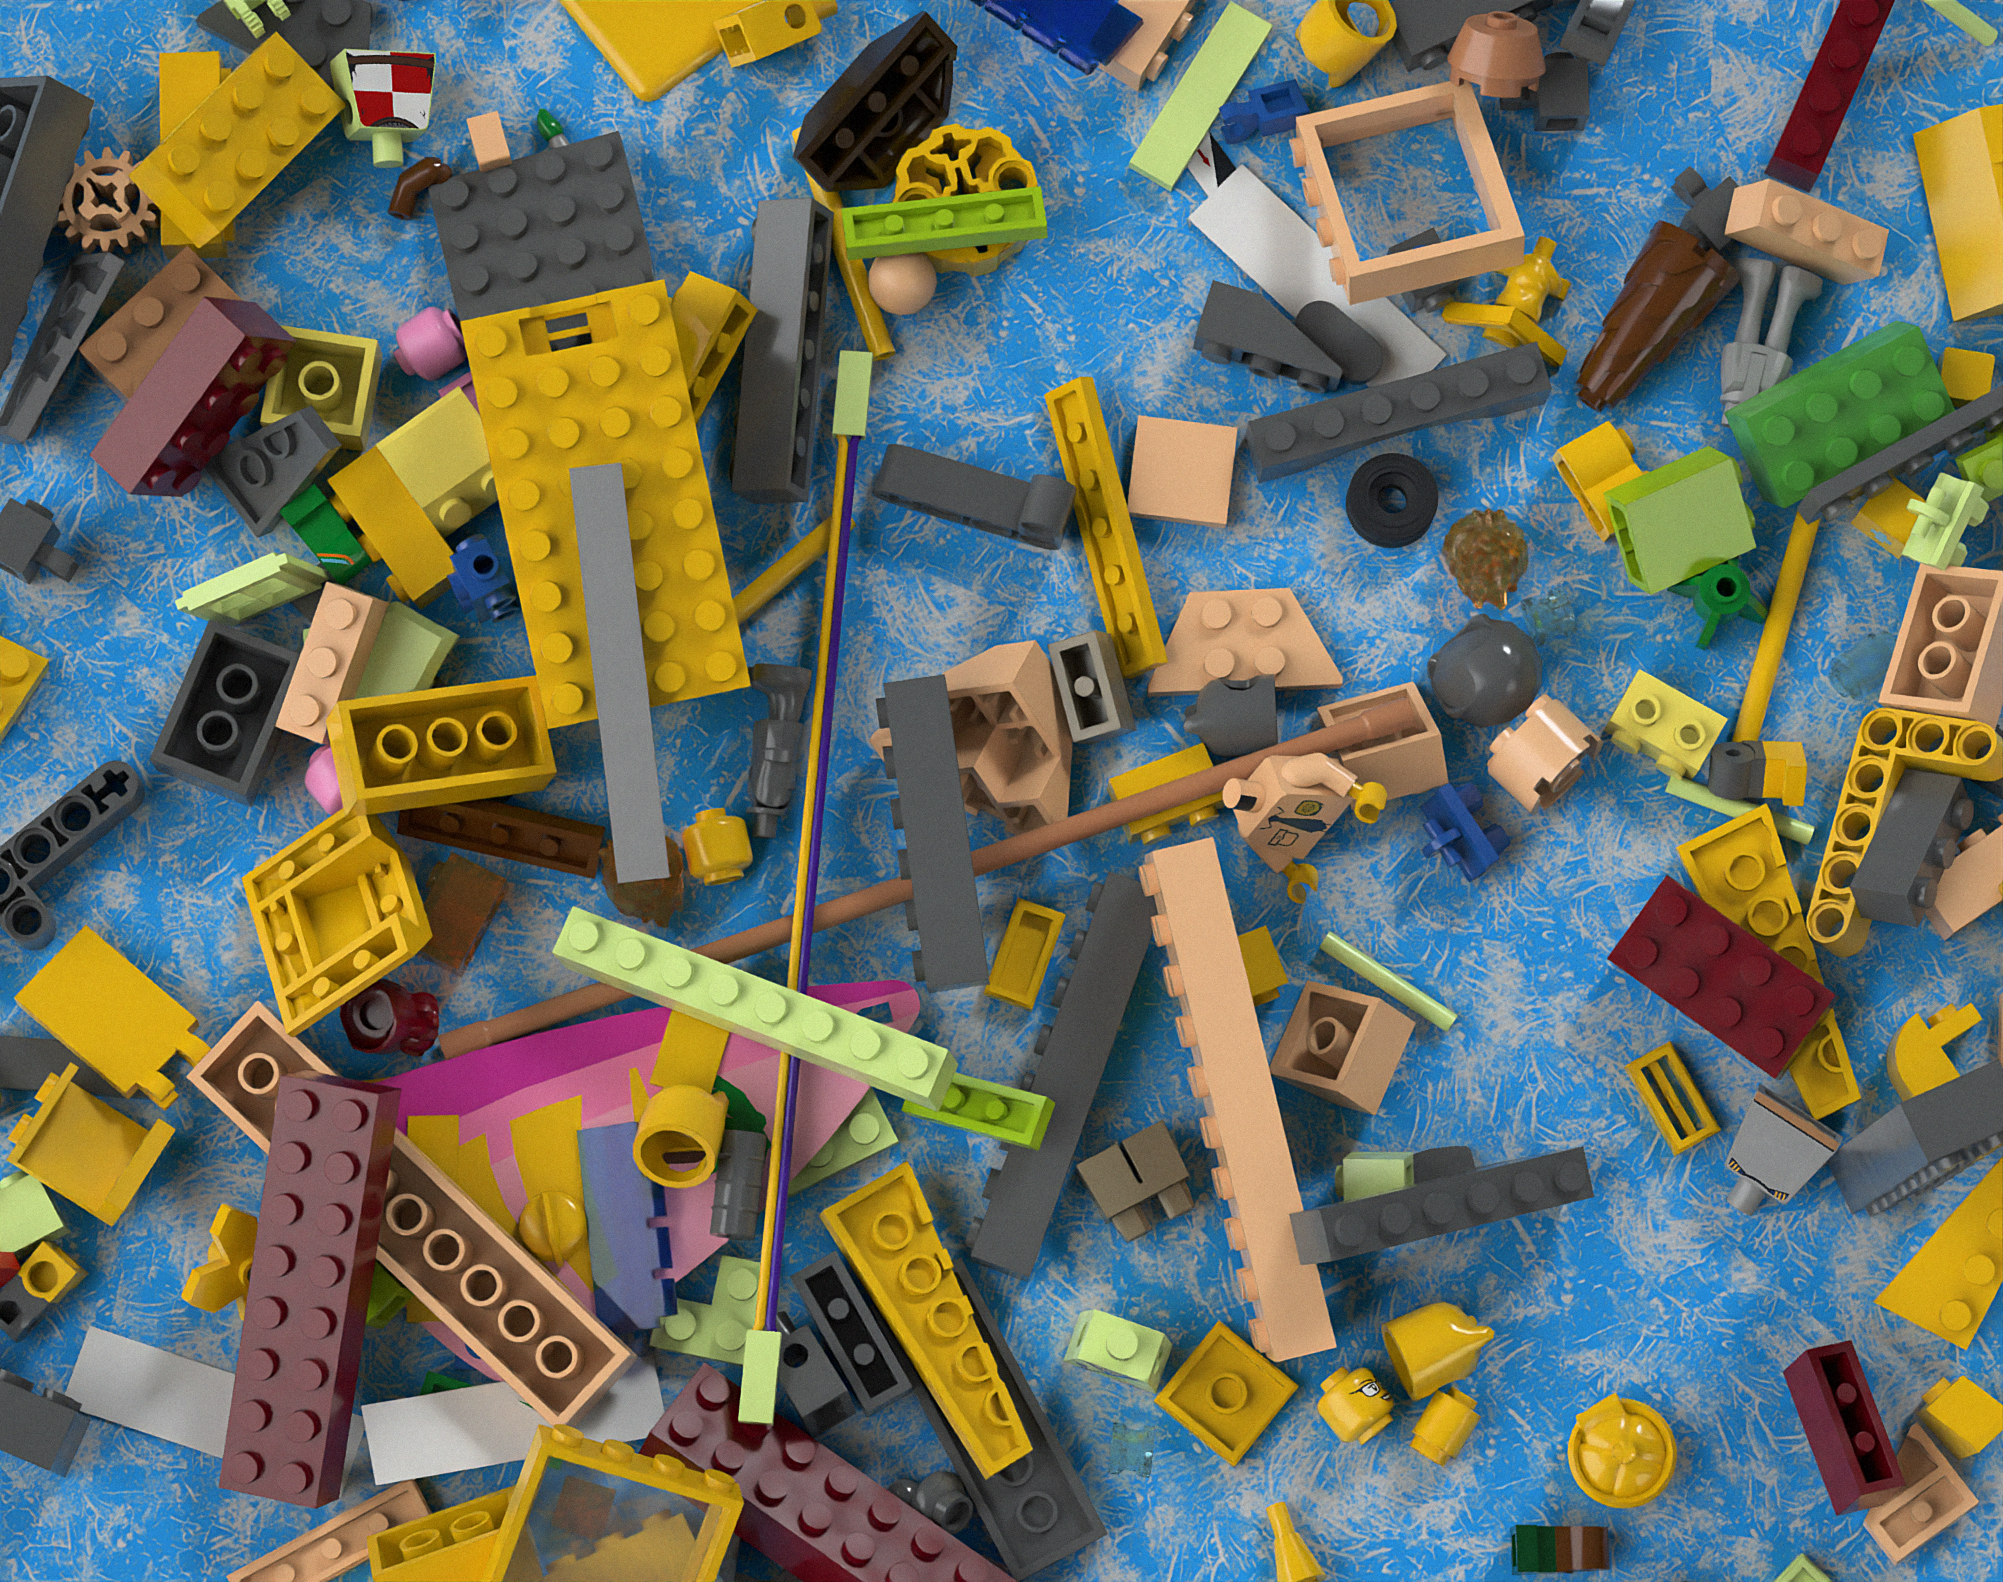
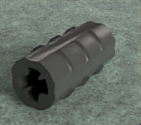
M740 1130L724 1131L720 1154L718 1155L717 1178L714 1181L716 1186L713 1206H711L710 1235L727 1239L755 1240L757 1217L760 1215L758 1212L760 1192L763 1189L761 1186L763 1168L766 1164L767 1135Z

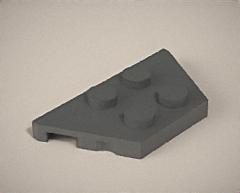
M223 0L199 14L196 19L199 28L248 54H251L277 31L335 92L330 61L344 49L370 50L373 9L371 4L364 0H283L291 16L282 21L273 14L267 5V1L252 10L262 21L266 32L257 39L241 18L238 20L235 18Z

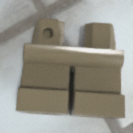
M1163 1120L1121 1141L1120 1148L1118 1144H1115L1077 1164L1074 1172L1084 1189H1087L1104 1223L1112 1222L1117 1232L1127 1244L1152 1230L1140 1207L1141 1205L1157 1198L1169 1221L1194 1208L1191 1193L1186 1184L1190 1175ZM1129 1165H1131L1140 1183H1138V1181L1136 1180Z

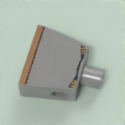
M1759 1084L1724 1163L1725 1167L1740 1176L1726 1200L1733 1207L1749 1216L1753 1215L1766 1194L1782 1204H1787L1838 1150L1843 1136L1762 1084Z

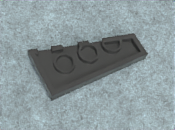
M109 252L71 258L0 410V442L4 444H24L26 439H30L36 433L42 420L41 412L58 386L63 372L125 263L124 260Z

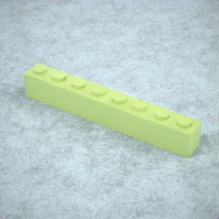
M574 906L571 908L552 951V954L566 969L937 1112L941 1107L959 1065L951 1052L946 1048Z

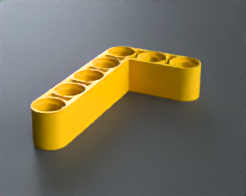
M1877 708L1863 718L1806 921V927L1810 936L1831 954L1838 957H1850L1858 953L1867 940L1872 920L1861 918L1850 886L1843 888V883L1850 874L1857 871L1904 770H1918L1980 781H1996L2003 778V738L1988 724L1892 708ZM1897 730L1894 739L1882 745L1884 737L1889 732ZM1944 737L1941 746L1937 750L1929 752L1931 744L1936 739ZM1991 744L1988 754L1981 759H1976L1978 751L1983 746ZM1884 777L1881 786L1876 791L1869 793L1872 783L1876 779ZM1870 825L1868 834L1864 838L1856 840L1858 832L1864 826ZM1844 920L1841 931L1830 937L1832 927L1837 922Z

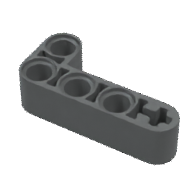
M889 444L884 454L873 494L885 502L1035 547L1059 550L1075 503L1076 487L1065 480L1042 474L1034 475L1030 483L908 446Z
M109 761L101 765L0 846V874H7L10 877L8 889L0 895V925L22 948L40 950L48 946L54 939L57 930L54 916L35 894V891L135 812L143 803L145 796L144 785L135 770L127 763ZM116 779L124 784L128 790L121 797L113 792L110 784ZM95 794L107 808L103 814L94 801L90 799ZM79 809L90 811L91 819L86 828L80 831L67 829L66 822L72 812ZM41 841L50 843V853L45 861L37 864L27 862L26 854L32 844ZM30 912H37L42 915V923L37 932L31 935L19 934L18 923L23 915Z

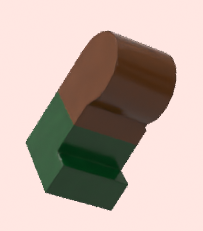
M1515 1525L1510 1528L1512 1575L1573 1574V1572L1610 1570L1608 1527Z

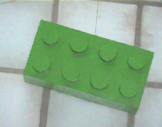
M1896 320L1725 411L1724 414L1763 501L1785 509L1805 498L1812 488L1954 412L1955 408L1919 326Z

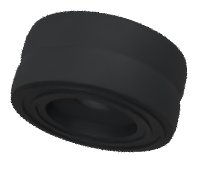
M1399 453L1381 454L1363 463L1352 477L1346 495V512L1354 530L1367 542L1383 548H1399L1417 541L1429 529L1438 507V489L1430 471L1413 457ZM1387 488L1400 490L1406 498V507L1398 513L1385 512L1378 504L1379 493Z

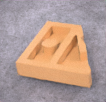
M1918 1423L1911 1426L1896 1457L1906 1486L1882 1506L1870 1508L1863 1523V1526L1894 1566L1975 1509L1979 1504V1500Z

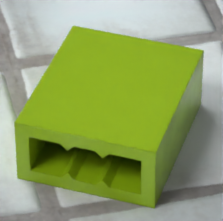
M1707 446L1603 492L1630 583L1652 595L1757 548L1752 529L1756 526L1755 518L1750 507L1743 501L1739 487L1743 483V476L1738 463L1733 457L1727 456L1711 446Z

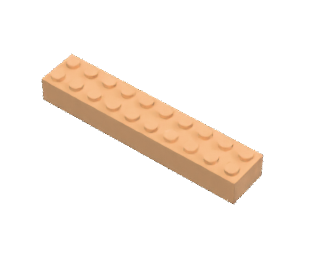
M1210 837L1152 851L1144 855L1146 864L1138 867L1140 881L1145 897L1154 895L1158 915L1150 917L1157 947L1166 945L1170 960V966L1163 967L1164 980L1169 997L1178 996L1183 1016L1175 1017L1176 1029L1181 1047H1191L1195 1066L1187 1068L1188 1079L1193 1097L1203 1098L1207 1113L1206 1117L1199 1118V1123L1206 1148L1216 1150L1219 1167L1211 1169L1212 1178L1218 1199L1228 1200L1231 1212L1230 1218L1223 1219L1230 1249L1240 1250L1244 1268L1236 1269V1277L1242 1299H1247L1248 1302L1252 1301L1256 1318L1248 1320V1326L1254 1349L1259 1350L1260 1353H1265V1357L1272 1361L1280 1362L1337 1348L1317 1263L1300 1265L1289 1214L1303 1211L1302 1201L1214 839Z
M257 1000L186 1077L269 1156L280 1076L301 1070L339 1077L343 1076L299 1034L293 1038L287 1035L282 1018L270 1007ZM396 1127L376 1259L552 1427L555 1424H564L575 1428L639 1357Z

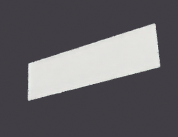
M1243 164L1188 217L1197 228L1295 319L1299 311L1306 304L1313 301H1327L1338 307L1373 336L1381 345L1384 358L1379 374L1372 381L1366 383L1369 388L1432 371L1447 356L1446 352L1386 297L1349 305L1343 285L1337 286L1336 281H1332L1329 259H1332L1333 255L1330 246L1322 248L1318 234Z
M89 1326L65 1396L81 1403L80 1411L223 1459L235 1374ZM353 1413L339 1498L342 1496L365 1430L363 1417Z
M653 1355L639 1358L576 1425L575 1429L581 1431L584 1434V1438L604 1443L606 1439L627 1442L647 1438L651 1429L665 1413ZM505 1381L361 1406L376 1486L525 1460L538 1424L550 1428L553 1427L536 1410L523 1404L522 1402H527Z

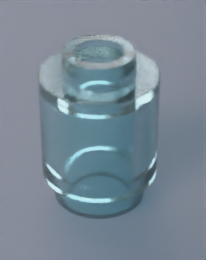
M1885 630L1877 635L1869 633L1830 661L1832 672L1829 673V679L1834 689L1844 698L1850 696L1856 701H1861L1883 686L1897 639Z

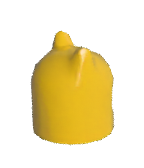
M1317 0L1305 13L1303 20L1296 28L1295 37L1299 40L1306 59L1322 72L1328 74V84L1332 88L1342 87L1359 70L1366 66L1394 36L1397 27L1396 16L1388 0ZM1351 3H1366L1376 11L1379 26L1375 37L1364 36L1358 30L1348 11Z
M678 1084L664 1087L656 1093L643 1110L633 1142V1159L638 1169L650 1180L666 1187L680 1189L694 1187L707 1180L715 1168L724 1137L725 1119L729 1105L725 1092L718 1091L710 1095L699 1087ZM705 1151L706 1156L696 1168L685 1172L670 1169L663 1160V1155L667 1152Z
M1447 1302L1427 1304L1381 1324V1332L1389 1358L1401 1384L1413 1401H1418L1431 1395L1447 1383L1465 1380L1476 1370L1482 1347L1494 1338V1331L1489 1326H1477V1320L1473 1316H1467L1458 1306Z

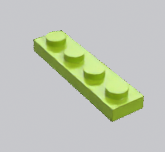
M1041 186L841 208L848 260L1048 238Z

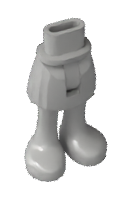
M1738 258L1733 260L1731 266L1738 272L1741 278L1737 284L1743 286L1744 299L1734 342L1724 345L1722 350L1721 387L1723 395L1720 397V403L1725 405L1724 412L1789 377L1793 360L1787 355L1792 326L1799 307L1803 302L1812 301L1820 296L1823 280L1819 276L1793 266L1782 268L1778 283L1777 304L1764 345H1760L1758 342L1769 290L1775 278L1777 264L1772 261L1755 258ZM1723 412L1721 425L1731 429Z

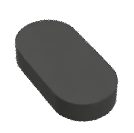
M1313 301L1306 304L1299 311L1295 326L1343 369L1340 379L1352 385H1363L1372 381L1379 374L1384 358L1381 345L1338 307L1327 301Z

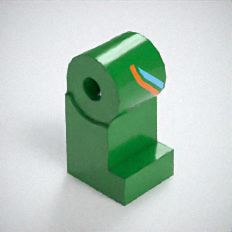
M315 484L278 511L340 585L346 584L373 563L357 541L356 535Z

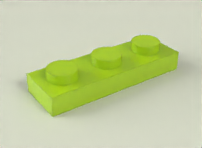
M955 1072L938 1112L906 1099L901 1111L911 1117L1039 1151L1056 1102L1046 1096Z

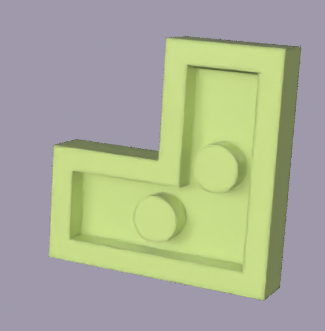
M722 1255L711 1305L660 1295L649 1346L651 1348L743 1367L747 1329L752 1330L755 1324L760 1262Z

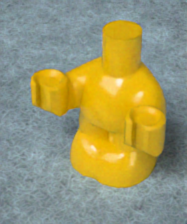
M1539 236L1533 252L1524 255V264L1494 271L1509 278L1494 305L1516 307L1538 325L1542 306L1547 295L1561 301L1565 300L1571 283L1559 277L1550 262L1557 247L1555 241Z

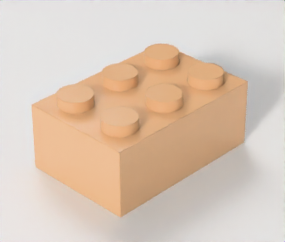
M1920 563L1878 701L1884 708L1978 721L1988 724L1995 731L2003 705V571L1947 566L1946 570L1943 571Z

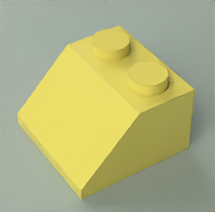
M459 386L376 444L377 448L443 538H446L498 501L480 414Z

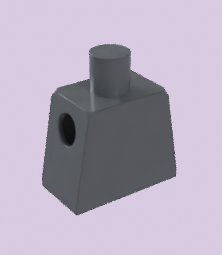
M785 1311L778 1312L776 1315L777 1332L782 1334L778 1383L812 1438H816L857 1412L847 1388L808 1325L796 1330ZM766 1325L764 1326L762 1331H767ZM806 1361L802 1366L793 1368L798 1362Z

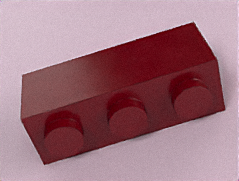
M1852 1340L1805 1350L1783 1371V1375L1835 1514L1840 1516L1882 1506L1906 1486Z

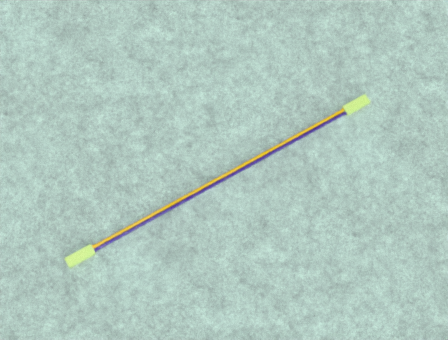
M840 350L832 431L833 438H837L838 452L787 988L807 995L857 454L860 441L866 440L873 352ZM780 1052L755 1324L752 1330L747 1329L738 1417L739 1423L771 1426L774 1425L782 1339L781 1332H777L776 1315L801 1060L784 1052ZM766 1325L767 1331H762L764 1326Z

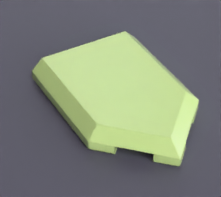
M399 601L390 603L354 699L431 689L435 682L434 678L447 654L451 653L460 636ZM310 628L303 630L304 643Z

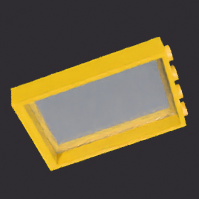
M538 1424L481 1582H715L744 1505L740 1486L738 1483H735V1480L730 1475L718 1470L707 1469L704 1473L685 1468V1465L680 1460L668 1455L657 1454L654 1458L634 1453L635 1450L631 1446L618 1440L606 1439L604 1443L584 1438V1434L581 1431L568 1425L555 1424L553 1428Z

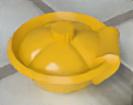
M1615 1392L1586 1411L1576 1415V1424L1571 1432L1568 1443V1462L1575 1481L1589 1497L1613 1508H1634L1652 1501L1668 1486L1676 1468L1677 1446L1671 1428L1656 1410L1642 1402L1620 1398Z

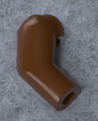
M425 157L404 170L398 177L387 210L388 214L401 220H411L420 192L431 184L447 182L452 177L451 167L441 163L440 158Z

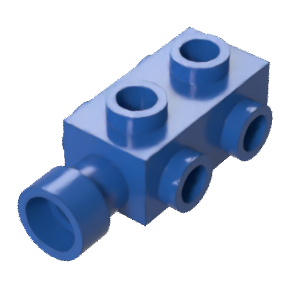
M477 534L461 542L456 547L457 553L449 556L454 572L447 575V578L464 614L474 611L481 624L489 619L493 623L501 622L517 613L520 608L515 600L516 595L487 538L483 534Z

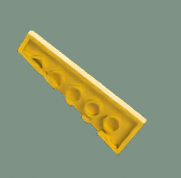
M1767 803L1676 847L1675 850L1700 898L1824 985L1815 950L1808 935L1802 916V909L1788 872L1787 862ZM1833 1008L1788 1069L1810 1116L1818 1121L1861 1100L1841 1032L1835 1020Z
M908 1161L822 1211L819 1217L985 1480L1029 1454L1033 1450L1005 1383L999 1378L997 1365L990 1348L982 1340L972 1316L974 1311L967 1295L963 1296L952 1270L954 1265L947 1249H943L932 1224L934 1219Z

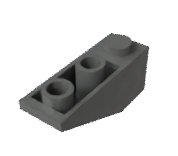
M1215 280L1212 281L1193 349L1201 351L1203 358L1224 365L1229 364L1230 360L1248 365L1250 372L1268 379H1276L1278 375L1297 380V385L1300 388L1313 393H1325L1326 389L1336 392L1343 369L1261 294Z

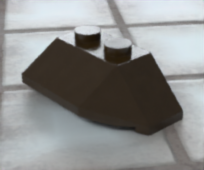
M921 11L869 43L804 116L793 158L826 192L885 188L895 177L896 169L906 151L917 147L927 140L932 130L937 129L948 117L953 85V61L956 60L958 46L931 16L924 11Z

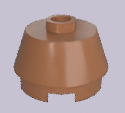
M1493 11L1488 14L1468 17L1447 56V61L1451 65L1449 79L1455 86L1463 85L1464 80L1481 86L1480 95L1490 97H1521L1522 87L1529 86L1528 89L1536 92L1539 87L1540 76L1546 71L1537 27L1527 20L1518 18L1515 14L1504 11Z

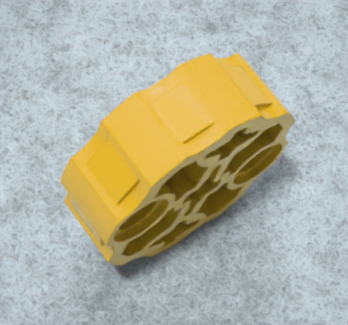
M955 123L932 130L927 140L917 147L906 151L896 169L895 198L892 203L957 196L958 182L961 184L963 194L1002 191L999 185L1007 179L1019 180L1026 188L1037 187L1038 184L1031 162L1023 159L1012 147L1011 138L991 127L980 130L965 129ZM951 148L954 155H959L958 159L950 161L948 155L943 154V150ZM978 155L981 157V160L974 168L976 179H972L970 170L975 164ZM939 179L945 181L946 187H944V191H942ZM1028 240L982 245L987 246V252L978 253L975 246L922 253L929 257L938 273L956 271L965 272L972 277L996 271L1002 261L1013 253L1022 251Z

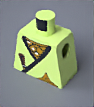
M1092 1309L1080 1312L1063 1362L1156 1394L1173 1344L1164 1333L1103 1311Z

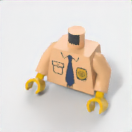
M1312 753L1304 756L1272 755L1263 760L1248 780L1232 778L1227 781L1223 790V802L1227 808L1233 809L1238 821L1237 829L1240 836L1276 874L1282 871L1289 878L1287 894L1292 901L1300 904L1306 900V891L1299 883H1306L1317 892L1319 876L1314 866L1305 863L1296 865L1292 861L1293 858L1304 859L1354 799L1357 800L1354 808L1355 815L1362 822L1369 824L1377 822L1380 809H1385L1387 792L1384 786L1376 782L1359 784L1356 782L1358 776L1344 768L1340 759L1329 758L1323 753Z

